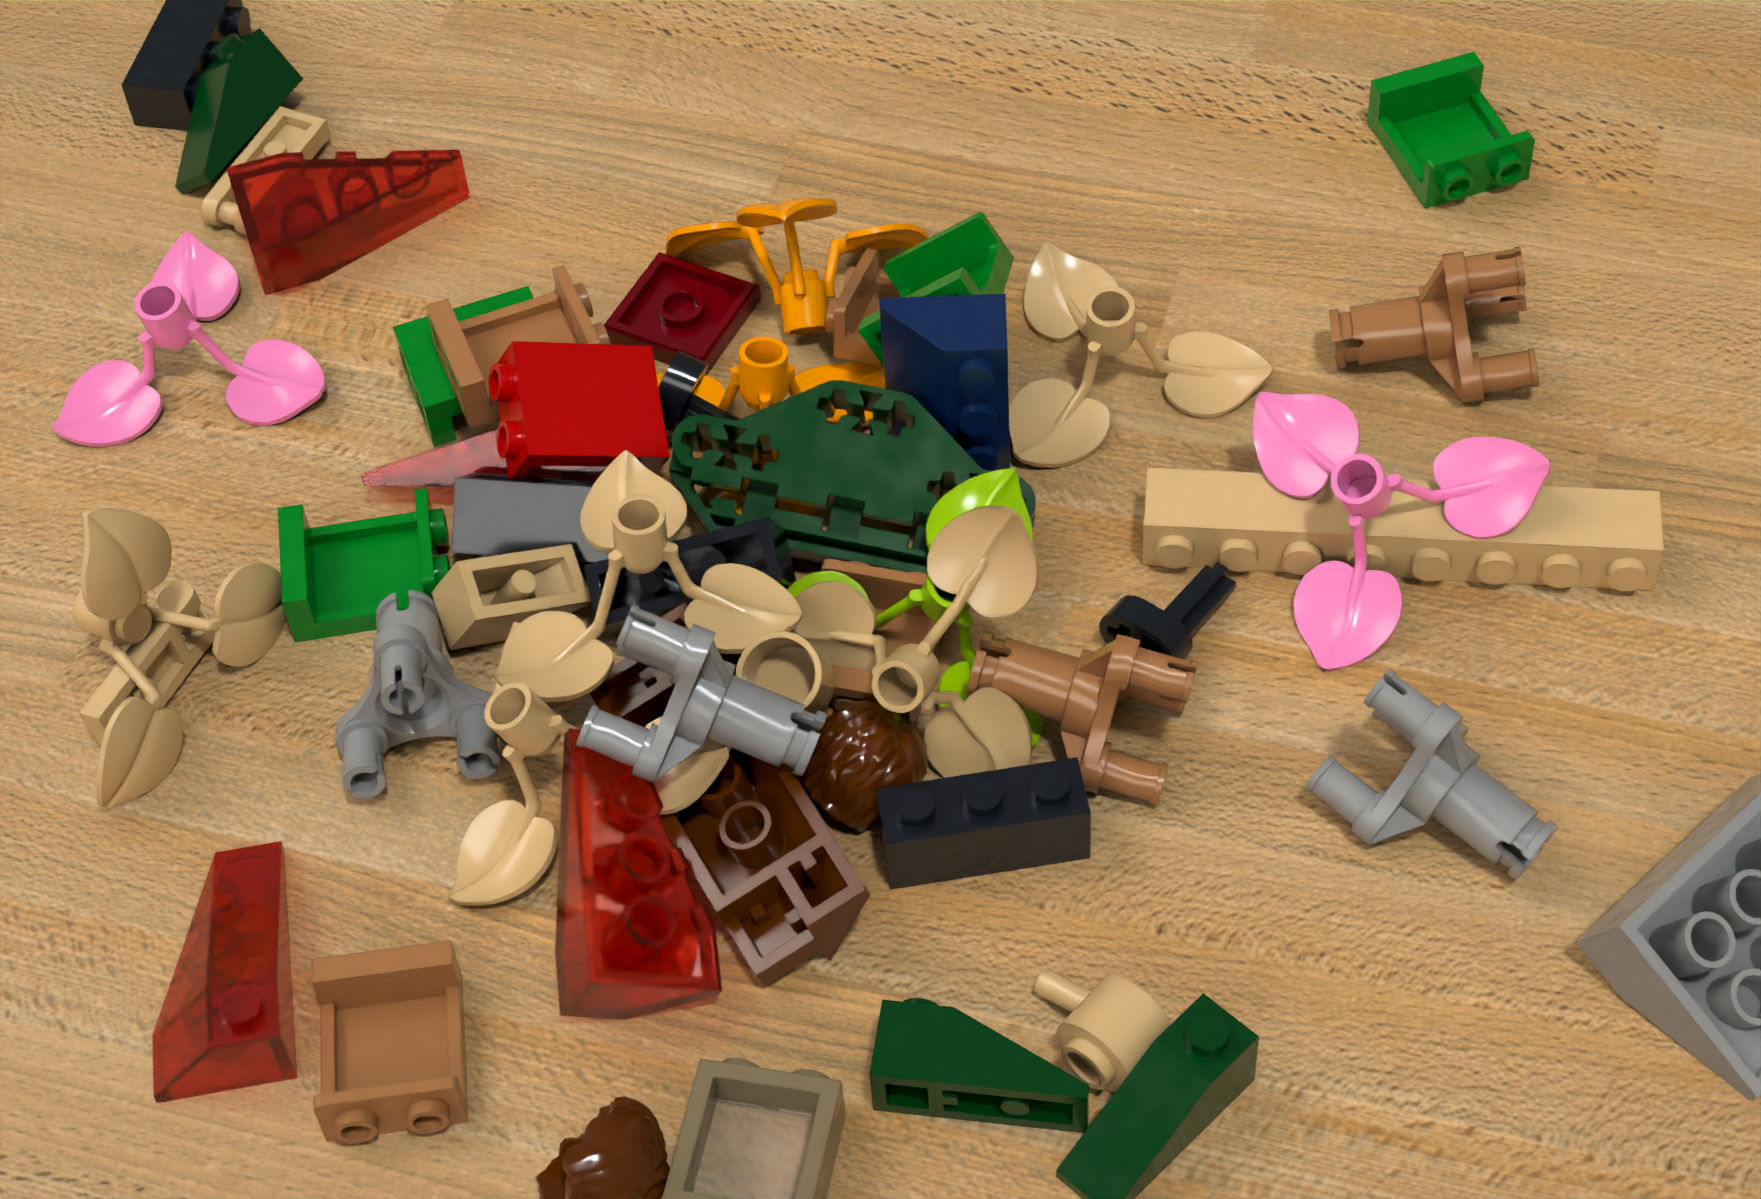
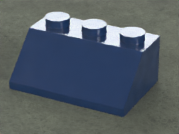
M1006 294L880 298L885 389L913 396L982 469L996 471L1010 468ZM896 421L894 428L888 430L889 434L900 436L902 428L907 427V423Z

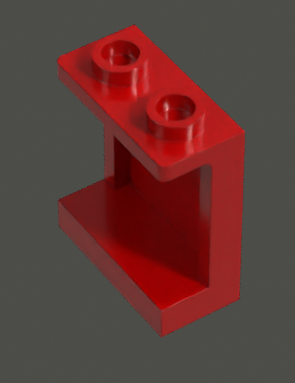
M511 341L497 364L492 365L488 381L489 394L492 401H498L501 421L498 425L496 436L497 451L501 458H506L509 479H523L530 468L534 466L608 467L624 450H628L646 468L656 474L670 458L652 346Z

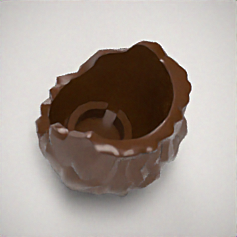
M866 700L850 702L841 709L836 710L825 720L822 729L819 731L820 736L802 777L797 776L804 782V787L810 792L812 799L820 804L824 811L837 821H841L845 826L863 832L879 822L876 788L921 782L927 774V745L918 727L913 725L912 721L908 718H903L900 713L887 710L879 702Z
M625 1096L617 1097L614 1101L610 1102V1105L601 1107L598 1116L590 1121L584 1133L578 1138H564L560 1143L559 1156L552 1159L546 1169L536 1176L535 1180L540 1194L539 1199H661L670 1166L666 1162L668 1157L665 1150L666 1141L657 1118L646 1105Z

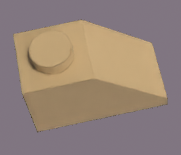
M572 544L456 561L431 592L450 650L506 641L514 622L521 623L528 617L543 611L572 613L587 606L591 601Z

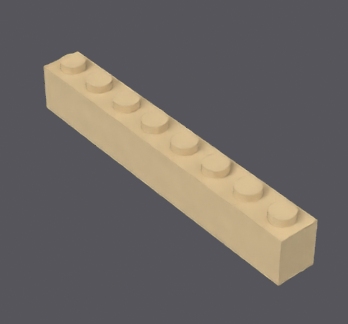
M1147 467L1142 565L1178 569L1183 567L1204 568L1205 565L1213 568L1216 563H1220L1228 568V570L1234 572L1248 570L1288 572L1297 575H1305L1317 565L1328 561H1341L1354 568V544L1351 525L1348 521L1350 514L1344 510L1331 487V477L1317 495L1301 499L1280 492L1272 485L1264 473ZM1402 479L1431 490L1441 489L1437 481ZM1542 486L1525 519L1509 533L1491 539L1473 538L1455 530L1445 517V501L1431 503L1399 491L1392 492L1391 501L1385 511L1374 518L1365 519L1364 522L1368 557L1366 571L1381 570L1392 574L1395 578L1420 579L1423 581L1448 580L1484 582L1492 585L1508 583L1548 585L1555 588L1589 587L1609 588L1619 591H1654L1664 553L1660 491Z

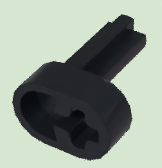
M679 350L659 385L665 429L674 433L679 423L693 415H711L736 421L740 418L696 396L707 371L708 363L683 350ZM730 444L732 453L739 455L737 445Z
M1216 563L1213 568L1205 565L1165 610L1140 597L1126 595L1120 598L1102 617L1099 623L1101 636L1106 644L1116 640L1117 634L1140 640L1139 647L1185 659L1193 648L1191 637L1235 590L1236 581L1227 577L1228 568L1220 563Z

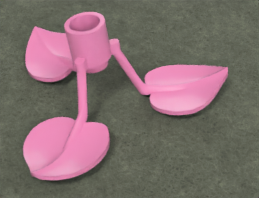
M185 231L163 258L151 283L140 290L135 298V311L146 329L138 337L143 346L144 369L140 374L132 363L121 360L104 361L94 365L73 384L67 394L61 414L52 428L58 436L68 441L93 447L119 445L139 437L157 420L163 406L159 393L154 388L148 386L155 378V346L158 345L172 350L180 349L186 346L192 338H195L226 371L236 376L226 389V401L237 418L251 425L270 426L284 422L297 415L322 396L323 391L326 390V379L318 362L307 351L291 342L283 340L259 341L248 349L243 359V365L235 363L203 331L197 320L211 321L219 318L230 309L237 299L240 290L239 277L234 267L224 257L209 249L195 236Z
M1260 392L1255 402L1253 416L1255 449L1260 466L1272 485L1284 494L1305 499L1321 492L1331 477V487L1344 510L1350 514L1348 521L1351 525L1354 544V568L1341 561H1328L1319 564L1304 575L1297 586L1294 596V617L1298 630L1311 649L1319 667L1328 671L1353 666L1372 656L1391 638L1400 622L1403 610V596L1399 582L1388 572L1381 570L1366 571L1368 557L1364 533L1365 519L1374 518L1385 511L1391 501L1393 491H1399L1431 503L1445 501V517L1455 530L1473 538L1491 539L1509 533L1525 519L1550 473L1549 460L1543 454L1525 444L1496 437H1472L1451 444L1436 457L1433 463V474L1441 489L1431 490L1402 480L1398 474L1386 476L1374 458L1365 454H1357L1360 446L1359 424L1352 411L1340 401L1319 394Z

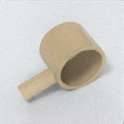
M787 631L765 633L747 645L737 663L736 677L805 705L804 710L815 714L817 710L823 712L832 698L834 674L828 659L819 649L797 634Z
M1046 969L1039 975L1035 984L1036 994L1071 1012L1057 1028V1038L1062 1048V1057L1068 1068L1078 1079L1096 1090L1105 1089L1115 1093L1154 1040L1172 1024L1165 1011L1146 991L1120 976H1106L1090 991L1051 969Z

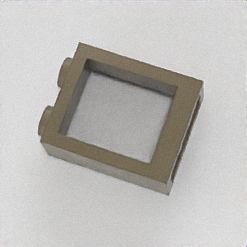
M700 1058L662 1199H826L846 1118L842 1080L830 1079L825 1074L811 1069H798L791 1073L760 1068L755 1063L741 1058H728L723 1061Z

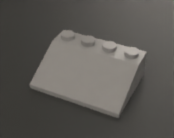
M1761 773L1750 777L1576 941L1623 1000L1749 1100L1758 1099L1761 1096Z

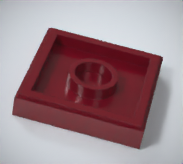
M659 252L606 321L604 327L611 344L652 346L654 360L669 365L678 351L683 350L708 363L705 373L707 375L761 301L760 285Z

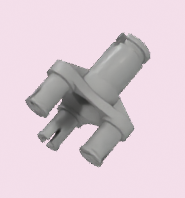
M408 590L409 608L398 611L396 593H392L380 602L376 610L377 635L373 641L374 662L369 669V686L363 696L338 720L336 725L337 750L343 756V788L345 791L351 788L350 795L353 797L371 798L378 795L386 784L383 754L393 746L418 738L435 736L456 737L457 766L459 771L469 778L481 779L488 777L496 772L497 765L495 764H500V756L497 750V733L486 724L484 718L485 707L492 694L466 684L453 676V668L447 656L442 653L440 622L435 602L425 593Z
M633 604L616 642V646H618L616 655L621 657L623 655L671 675L670 682L675 684L659 726L652 723L650 729L602 711L599 707L592 705L576 745L579 747L584 746L633 767L632 775L652 783L701 748L706 737L777 767H780L781 763L793 767L792 773L802 777L819 739V731L825 723L827 714L819 710L815 714L805 711V705L732 675L736 665L722 659L714 641L715 632L694 623L690 630L639 609V606Z
M1388 669L1383 675L1384 679L1380 678L1363 703L1369 708L1375 709L1372 714L1374 718L1380 719L1409 741L1411 743L1410 746L1415 749L1388 790L1382 789L1378 793L1355 774L1339 764L1337 759L1331 755L1317 769L1305 789L1310 793H1314L1327 803L1329 807L1353 824L1350 831L1369 846L1427 825L1433 819H1436L1494 865L1501 863L1509 869L1507 875L1516 881L1544 848L1542 845L1553 836L1558 826L1550 820L1545 824L1536 817L1538 814L1536 809L1476 765L1480 759V754L1466 744L1465 735L1469 728L1462 724L1464 719L1462 715L1445 702L1437 706L1397 676L1394 670Z

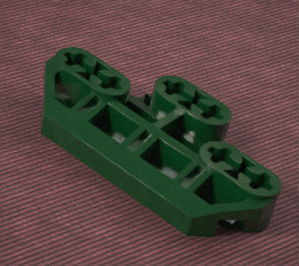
M830 380L737 421L711 415H693L685 418L677 425L672 435L673 453L668 469L673 482L706 532L768 516L785 529L790 555L793 558L823 563L825 559L846 562L859 561L869 566L928 574L927 557L929 548L926 545L925 528L927 519L932 508L937 503V499L942 497L943 490H952L968 479L991 472L990 470L982 469L913 396L899 391L842 380ZM836 409L846 410L847 415H842L838 424L828 423L827 418H833ZM865 411L873 413V420L869 419L870 435L862 433V425L866 426ZM896 421L907 423V427L902 428L900 436L889 435L888 430L894 428ZM703 443L712 444L713 450H705L702 459H695L693 457L692 451H700ZM730 444L737 445L739 455L733 454L736 470L728 467L726 459H732ZM763 455H772L773 461L766 462L763 471L754 470L753 463H760ZM1019 478L1021 493L1031 519L1033 531L1036 497L1032 487L1024 479ZM694 485L746 495L742 513H736L738 505L736 500L715 497L709 501L712 508L706 507L694 489ZM779 500L821 509H830L831 514L827 531L822 530L823 518L777 509ZM864 517L917 527L913 548L908 547L910 535L862 526Z

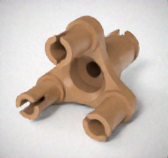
M1520 246L1514 247L1511 250L1464 257L1463 251L1442 254L1440 263L1426 285L1418 287L1419 296L1352 306L1349 312L1339 313V309L1329 310L1332 340L1335 342L1336 347L1335 359L1337 368H1347V363L1358 362L1359 366L1428 355L1432 367L1463 403L1485 400V393L1530 386L1540 387L1534 348H1530L1527 351L1479 358L1478 352L1472 353L1468 325L1473 324V318L1520 310L1521 312L1527 311L1524 295L1526 283Z
M984 631L980 640V650L977 649L966 694L971 695L974 691L983 687L996 688L1010 696L1022 710L1062 721L1060 733L1067 758L1078 757L1085 791L1098 794L1099 788L1150 801L1151 804L1158 805L1169 764H1159L1112 750V743L1106 741L1117 702L1124 703L1126 697L1173 710L1177 714L1182 715L1185 704L1188 701L1198 662L1139 647L1140 640L1117 634L1116 640L1095 652L1082 649L1080 658L1007 637L1005 642L996 640L993 633Z

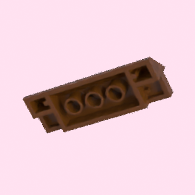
M684 602L661 618L685 627L684 613L688 606L687 603ZM626 657L614 664L604 682L589 694L600 710L645 727L648 723L663 716L675 684L670 682L671 675ZM731 748L729 758L723 769L698 800L676 813L659 814L716 913L728 928L747 963L763 987L822 950L831 961L870 896V893L795 774L792 773L790 766L781 763L780 767H777Z

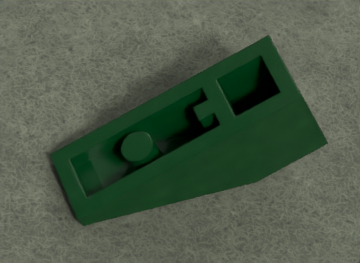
M261 29L255 30L241 38L236 33H232L218 43L210 53L215 60L200 75L175 187L181 194L211 183L303 80L302 76Z
M1203 993L1154 1040L1057 1168L1056 1177L1082 1199H1135L1255 1080L1259 1036Z
M910 998L903 1002L882 999L869 1074L873 1110L1085 1133L1088 1129V1084L954 1007L940 1006L933 1001L923 998Z

